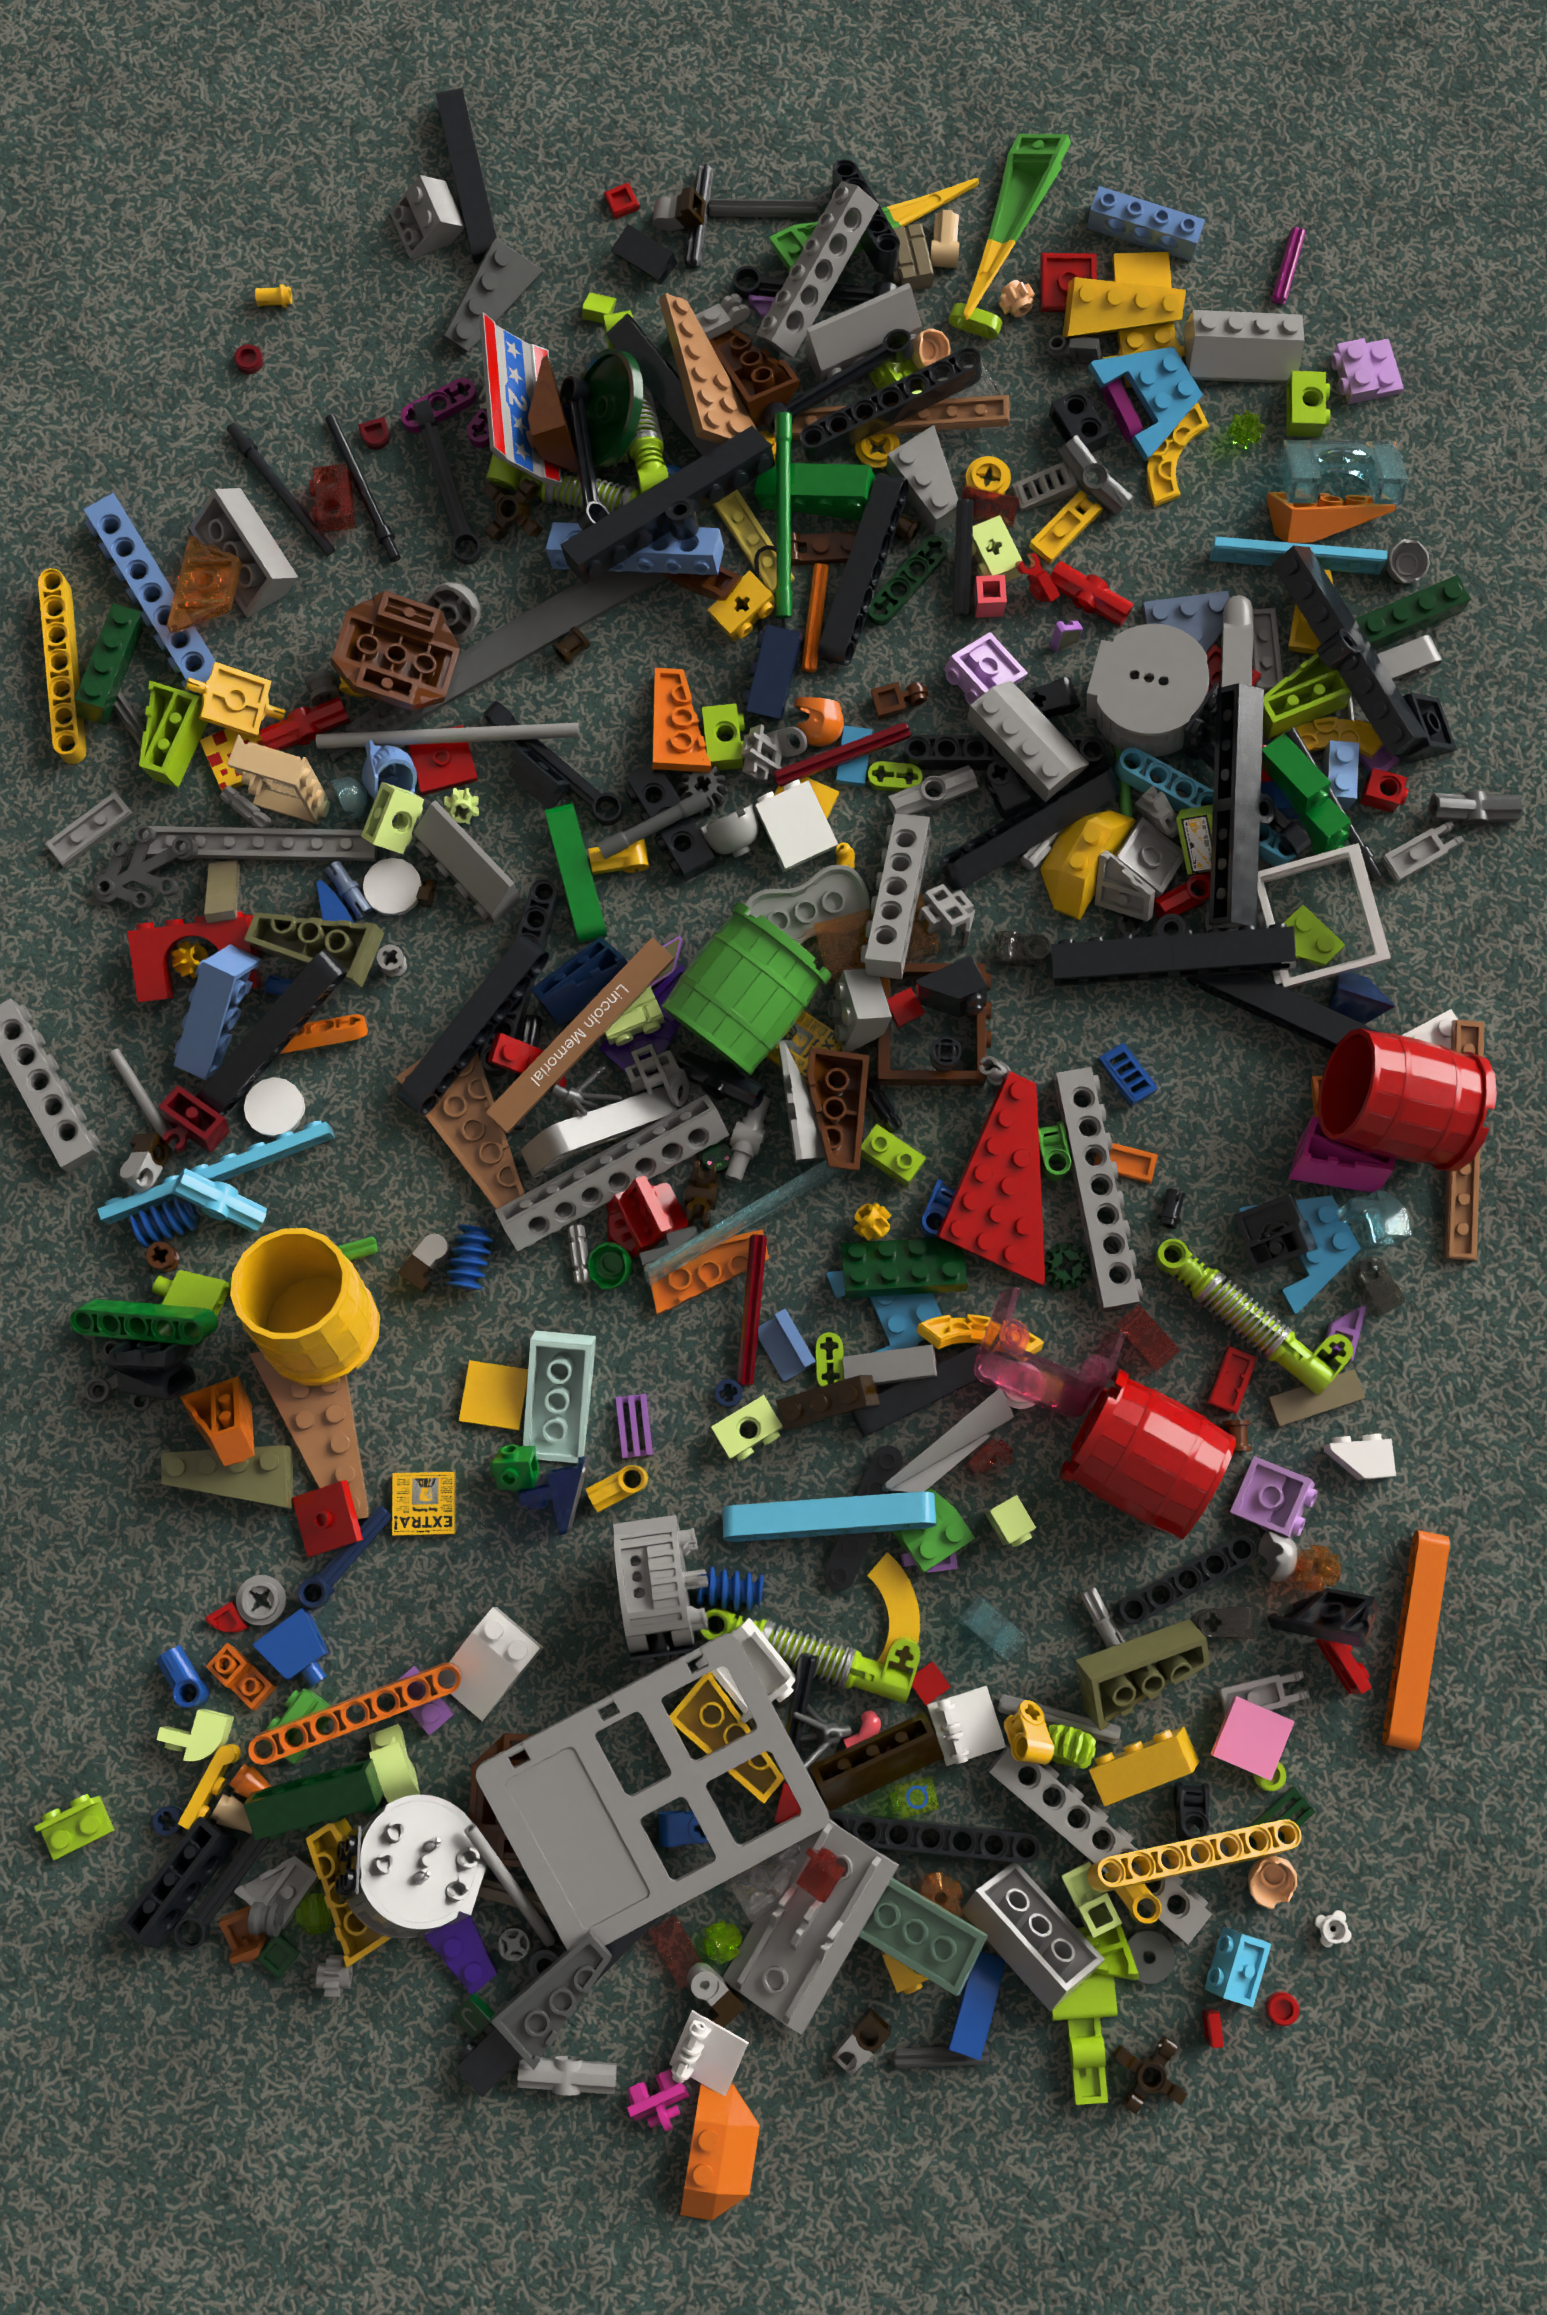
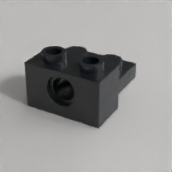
M1293 1193L1283 1195L1234 1215L1245 1242L1242 1246L1253 1273L1318 1249L1307 1220L1304 1221ZM1281 1226L1284 1227L1280 1231L1275 1232L1273 1234L1265 1236L1264 1234Z

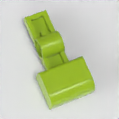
M1092 1973L1069 1997L1050 2012V2019L1052 2021L1067 2020L1075 2105L1108 2103L1105 2075L1106 2055L1101 2034L1100 2018L1118 2016L1115 1982L1112 1976Z

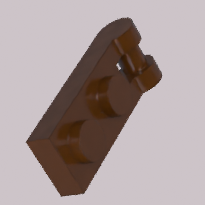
M857 531L817 534L791 532V566L814 565L816 563H847ZM806 546L807 553L798 552V547Z

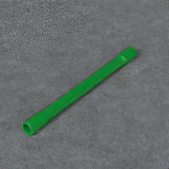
M778 412L775 414L777 564L775 618L779 619L792 618V414L788 412Z

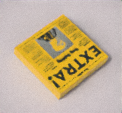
M803 1011L792 1028L780 1041L786 1043L808 1087L807 1068L810 1047L835 1051L841 1050L840 1043L835 1040L834 1031L805 1011ZM777 1045L766 1058L781 1068Z
M455 1472L392 1473V1536L455 1534Z

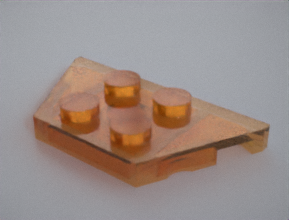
M189 536L167 623L170 633L180 632L231 611L242 567L238 556L229 552H222L220 548L212 544L209 546L202 544L197 537Z

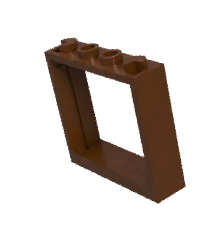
M905 963L903 976H926L953 963ZM976 964L987 985V991H990L991 974L985 973V964ZM880 977L886 999L890 998V978ZM986 1002L983 1011L976 1015V1071L890 1070L889 1022L884 1035L877 1038L878 1084L984 1086L987 1075L980 1071L979 1065L985 1067L980 1061L983 1057H986V1048H991V1031H986V1020L991 1019V1002Z

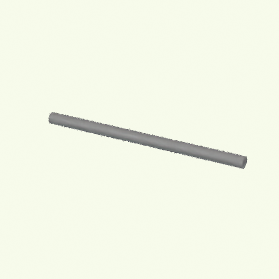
M579 723L330 733L316 734L317 749L366 747L365 744L368 740H372L375 746L575 738L580 737Z

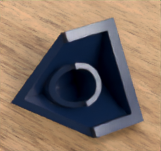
M1351 972L1336 976L1327 1008L1364 1025L1395 1007L1367 977Z

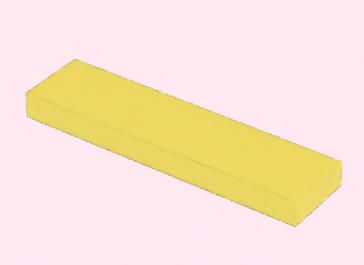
M736 490L713 504V507L755 570L754 559L756 552L763 546L774 545L739 491ZM765 550L760 554L758 560L759 578L764 586L773 594L777 588L776 552ZM791 573V583H792V582L795 581V578H794V576H793L792 573Z

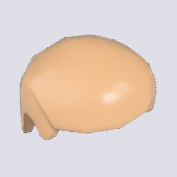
M926 329L913 339L914 353L911 359L918 370L950 355L949 339L942 331Z
M1268 1856L1256 1860L1248 1873L1250 1894L1257 1904L1268 1909H1274L1278 1903L1289 1902L1297 1887L1295 1869L1288 1860L1277 1856Z

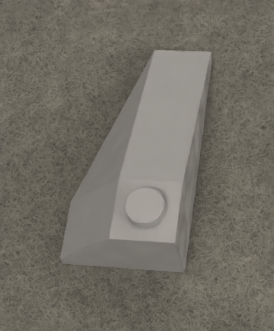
M779 1042L778 1048L794 1163L826 1159L811 1094L786 1043Z

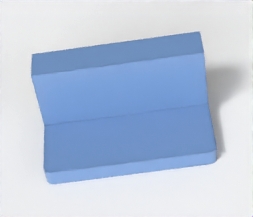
M786 1309L776 1313L773 1319L759 1326L758 1338L782 1381H787L815 1365L816 1361Z

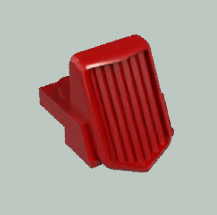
M646 1175L635 1178L626 1191L615 1194L606 1205L609 1213L607 1217L608 1240L625 1248L630 1254L631 1259L639 1256L641 1252L655 1248L662 1240L667 1238L666 1233L685 1229L688 1225V1220L671 1186L668 1183L653 1186L649 1183Z

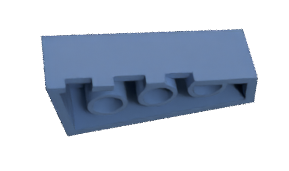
M230 944L199 963L196 969L197 983L188 998V1001L191 1003L190 1008L181 1023V1027L184 1028L182 1037L178 1040L174 1049V1053L177 1054L174 1066L204 1080L211 1077L220 1068L233 1036L228 1033V1030H231L240 1018L242 1010L237 1008L238 1004L242 1001L245 993L249 994L253 982L249 981L248 978L252 969L259 968L262 961L261 958Z

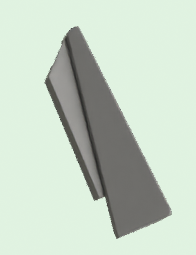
M1002 1389L996 1390L880 1487L883 1492L895 1491L904 1493L926 1491L990 1437L988 1434L990 1431L1014 1417Z

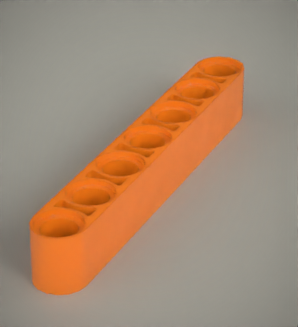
M1416 1530L1412 1538V1543H1415V1545H1411L1407 1574H1410V1576L1406 1577L1402 1603L1405 1607H1402L1398 1629V1635L1401 1637L1397 1638L1393 1662V1667H1396V1669H1392L1388 1695L1391 1701L1388 1700L1383 1728L1386 1732L1382 1734L1384 1745L1415 1752L1418 1750L1421 1742L1450 1548L1448 1536Z
M442 1663L263 1731L250 1742L248 1747L249 1757L256 1764H268L451 1694L460 1686L461 1671L454 1663ZM443 1670H451L456 1676V1682L451 1686H443L438 1680L439 1673ZM418 1681L424 1684L426 1688L424 1696L415 1698L409 1694L408 1686L412 1682ZM383 1693L393 1695L396 1702L395 1706L391 1709L380 1707L378 1704L379 1695ZM352 1705H360L365 1711V1717L360 1721L352 1720L348 1716V1708ZM320 1717H330L334 1722V1730L327 1733L319 1730L317 1721ZM291 1728L301 1730L304 1737L303 1742L300 1744L289 1742L287 1731ZM260 1740L269 1741L273 1748L272 1754L268 1756L260 1755L256 1749L257 1742Z

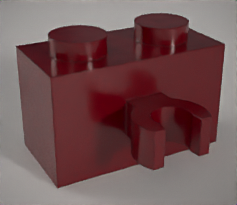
M179 1085L158 1106L163 1120L175 1128L164 1133L162 1137L163 1142L168 1145L172 1139H179L180 1141L174 1147L179 1154L186 1149L188 1138L211 1154L230 1132L225 1117Z

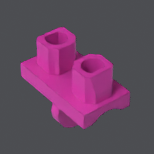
M668 2069L656 2076L661 2092L651 2097L644 2082L629 2087L628 2093L631 2106L627 2107L630 2117H634L635 2121H639L657 2112L656 2115L647 2118L650 2128L662 2124L666 2132L671 2130L672 2124L670 2119L680 2115V2110L677 2105L667 2110L666 2107L690 2097L686 2086L675 2082L672 2079L671 2069Z

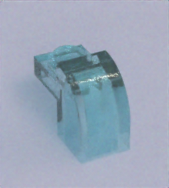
M1377 1189L1366 1198H1351L1346 1205L1337 1210L1339 1222L1366 1224L1370 1246L1397 1247L1412 1236L1409 1217L1404 1206L1395 1196L1386 1191Z

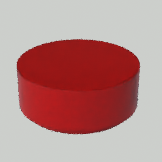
M1277 1991L1268 1997L1265 2009L1271 2021L1279 2026H1289L1297 2020L1299 2004L1291 1994Z

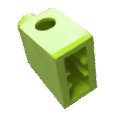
M179 1270L173 1281L158 1276L153 1284L152 1292L165 1298L162 1303L163 1305L210 1309L218 1317L231 1289V1284L221 1279Z

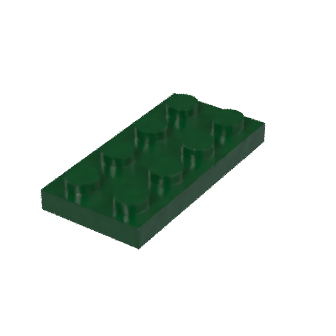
M940 1238L841 1243L845 1299L961 1292L968 1289L963 1249Z

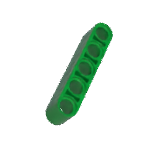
M569 803L545 809L579 944L596 940L600 936L603 938L608 937L574 805Z
M93 1299L71 1313L70 1324L74 1331L81 1335L196 1345L217 1330L218 1319L214 1312L206 1308Z

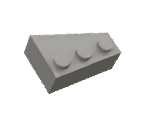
M933 425L888 453L886 471L889 475L908 479L909 491L907 499L935 535L956 521L958 497L935 426Z

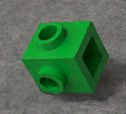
M511 1444L499 1447L494 1460L490 1462V1474L492 1478L496 1479L498 1490L520 1491L522 1489L534 1488L540 1474L535 1446Z

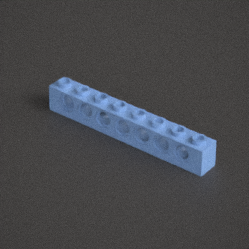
M112 493L83 509L89 520L85 521L93 537L99 535L103 541L98 545L106 559L113 558L117 564L112 569L121 583L126 580L130 588L126 589V592L133 604L137 605L140 603L144 610L141 611V617L148 628L154 626L158 632L153 635L162 651L168 649L171 657L167 658L174 672L176 674L182 672L185 680L181 681L183 687L185 688L188 677L206 683L210 676L212 664L216 661L115 494ZM118 529L115 533L109 534L111 530ZM132 551L130 555L122 557L124 553ZM140 574H146L142 579L136 580ZM160 596L157 601L150 602L153 597ZM174 619L171 624L163 625L166 620ZM188 642L185 647L177 648L180 643ZM195 665H202L199 670L191 672ZM186 690V692L198 695L202 698V694Z

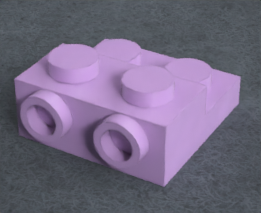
M1365 338L1339 343L1331 354L1332 368L1334 371L1337 370L1340 378L1338 381L1339 392L1342 396L1345 395L1347 405L1402 393L1404 387L1389 338L1369 343L1365 342Z
M991 632L953 654L943 669L946 672L948 682L952 685H958L965 693L964 696L969 705L991 687L1008 681H1012L1017 685L1028 674Z
M1254 1456L1230 1513L1256 1524L1268 1532L1279 1533L1292 1539L1294 1534L1297 1536L1301 1534L1305 1525V1518L1301 1516L1306 1506L1310 1508L1313 1506L1317 1490L1313 1489L1315 1484L1312 1479Z

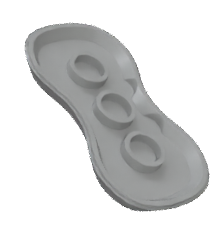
M831 865L823 868L806 883L794 888L761 890L752 895L745 903L750 908L746 915L749 916L751 914L756 918L762 915L800 945L816 935L852 932L867 920L870 913L869 894L863 879L853 868L845 865Z

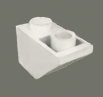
M1381 1434L1363 1435V1441L1351 1442L1350 1436L1332 1438V1443L1323 1446L1324 1452L1358 1480L1396 1476L1392 1439H1381Z

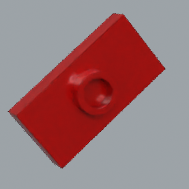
M1228 1346L1206 1404L1236 1415L1258 1357Z

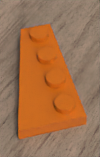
M655 668L652 769L711 773V762L706 754V745L700 733L698 717L693 709L692 697L684 670Z
M763 1229L693 1244L685 1252L669 1262L649 1269L648 1275L657 1315L747 1272L750 1236L753 1234L764 1235ZM766 1246L765 1262L769 1261V1255H768V1251H767V1246Z

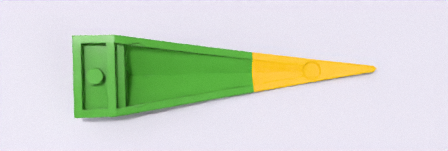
M1018 134L1008 153L1000 194L986 247L963 312L966 321L973 313L1062 168L1061 161L1071 144L1068 134Z
M974 178L919 198L882 208L892 228L903 227L975 188L979 184V178ZM818 221L793 225L769 237L771 247L789 272L798 260L805 242L812 235ZM858 242L852 255L863 250L860 242Z

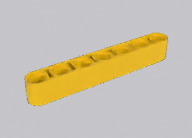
M49 568L40 574L38 588L52 744L55 751L66 763L77 764L86 756L84 719L77 717L74 701L80 686L72 589L59 570ZM59 584L56 589L51 590L52 586ZM62 610L59 615L53 616L56 611ZM65 636L61 642L55 643L59 637ZM67 663L65 668L58 670L61 664ZM70 690L66 696L60 697L63 691ZM72 717L69 723L62 724L64 719ZM69 744H75L73 749L65 751Z
M1279 1820L1110 1856L1090 1866L1087 1872V1880L1094 1890L1107 1892L1273 1856L1297 1847L1301 1841V1831L1295 1822ZM1278 1830L1283 1833L1285 1844L1279 1840ZM1249 1836L1255 1840L1257 1844L1256 1850L1251 1847ZM1220 1842L1226 1845L1228 1856L1221 1852ZM1191 1848L1199 1855L1198 1863L1191 1857ZM1162 1854L1169 1859V1869L1165 1868L1161 1862ZM1132 1860L1140 1866V1876L1133 1872ZM1102 1867L1109 1870L1111 1874L1110 1882L1103 1878Z

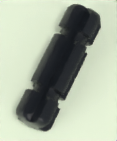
M870 1078L867 1080L866 1096L870 1097L869 1101L879 1118L885 1121L884 1126L887 1131L893 1133L899 1130L903 1123L898 1114H894L895 1110L885 1093L879 1090L880 1085L877 1080Z

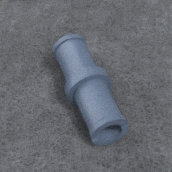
M336 861L331 864L332 869L329 866L326 867L324 872L338 889L337 894L340 899H345L354 912L357 919L366 916L365 911L369 914L373 908L359 891L360 885L357 881H353L342 863Z

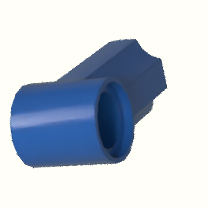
M181 1645L169 1649L156 1659L157 1664L173 1690L174 1701L179 1706L198 1708L207 1702L210 1694L209 1687L200 1679ZM190 1685H194L197 1695L190 1702L186 1697V1691Z

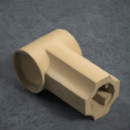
M942 210L939 213H935L934 238L931 240L930 250L932 267H958L959 242H957L959 215L955 214L953 210Z

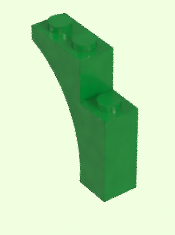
M1283 733L1262 748L1263 770L1274 780L1292 804L1311 839L1314 855L1345 847L1349 837L1351 820L1329 798L1331 781Z

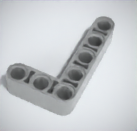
M665 1086L653 1089L652 1095L644 1092L587 1112L586 1116L579 1115L551 1125L541 1131L520 1151L532 1178L544 1175L543 1171L548 1173L556 1169L575 1153L642 1130L677 1111L678 1108L671 1103Z

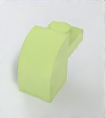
M208 1709L197 1710L191 1732L164 1726L159 1728L156 1740L166 1742L164 1748L183 1752L184 1747H186L184 1761L206 1759L215 1755L217 1750L227 1742L234 1716Z
M396 1724L369 1734L372 1752H369L370 1759L373 1760L387 1802L391 1803L396 1799L409 1795H420L416 1771L407 1756L404 1735L400 1725Z
M1088 1861L1060 1876L1090 1936L1095 1938L1122 1924L1108 1893L1098 1892L1090 1886L1087 1880V1872L1091 1863Z

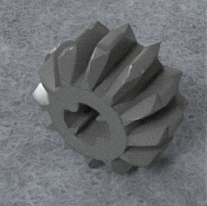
M716 766L711 769V773L691 772V775L687 773L682 774V781L684 783L678 785L679 792L683 793L680 796L681 801L701 791L702 789L698 790V787L704 785L705 789L708 786V791L704 792L710 804V811H716L715 803L719 805L724 804L725 798L722 795L728 793V787L724 785L726 782L725 776L718 775V768ZM703 809L699 813L703 815L705 813V809Z

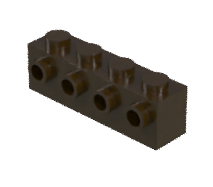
M925 1712L816 1762L810 1765V1768L829 1811H832L945 1757L936 1734Z

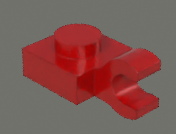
M1027 554L1030 559V566L1028 568L1025 567L1023 561H1017L1015 563L1016 569L1019 573L1028 575L1029 590L1035 599L1040 600V602H1052L1060 596L1048 572L1043 571L1037 554Z

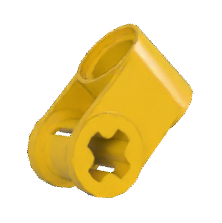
M1024 1700L1019 1704L1018 1711L1014 1715L1008 1716L1003 1723L1011 1746L1012 1756L1016 1761L1046 1765L1052 1759L1054 1746L1044 1720V1713L1033 1701Z

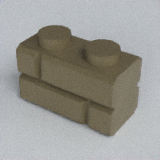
M919 223L908 225L906 228L904 226L893 228L900 240L898 268L895 272L891 273L892 282L894 284L898 283L899 287L909 283L912 291L933 287L934 272L923 226Z

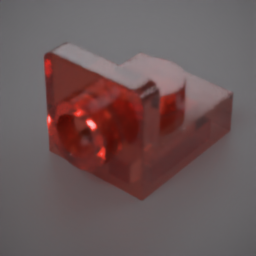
M993 1438L985 1444L965 1467L972 1474H976L979 1470L984 1474L996 1462L993 1458L995 1454L1009 1466L1015 1461L1011 1456L1013 1450L1003 1440L1000 1439L997 1442Z
M821 1847L820 1850L808 1848L806 1854L811 1859L796 1884L819 1902L826 1903L845 1868L836 1862L838 1856L824 1847Z

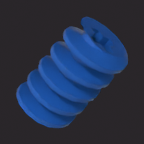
M173 1197V1207H170L166 1201H162V1211L160 1212L154 1205H151V1215L149 1216L142 1209L139 1210V1220H135L130 1215L131 1224L138 1241L143 1247L149 1248L152 1240L154 1242H162L163 1235L169 1240L174 1238L175 1231L179 1235H184L186 1233V1226L191 1231L196 1230L197 1221L200 1222L196 1205L187 1200L182 1203L177 1197Z
M458 1224V1229L464 1234L455 1236V1241L462 1246L452 1248V1253L459 1258H451L449 1260V1264L456 1268V1270L446 1271V1276L453 1281L445 1282L444 1284L465 1290H482L483 1286L476 1283L475 1279L485 1278V1274L479 1271L478 1267L488 1266V1262L481 1259V1255L491 1254V1251L484 1247V1243H494V1239L487 1235L489 1231L486 1229Z
M710 1567L706 1575L701 1574V1576H707L709 1584L708 1587L699 1588L698 1605H702L706 1597H708L710 1607H715L717 1601L721 1599L723 1609H727L730 1602L733 1601L735 1611H739L743 1603L746 1604L748 1613L753 1611L755 1605H758L760 1610L764 1584L763 1575L759 1574L756 1582H753L751 1573L747 1572L742 1581L740 1580L739 1571L735 1570L731 1579H729L726 1569H722L717 1577L714 1567Z

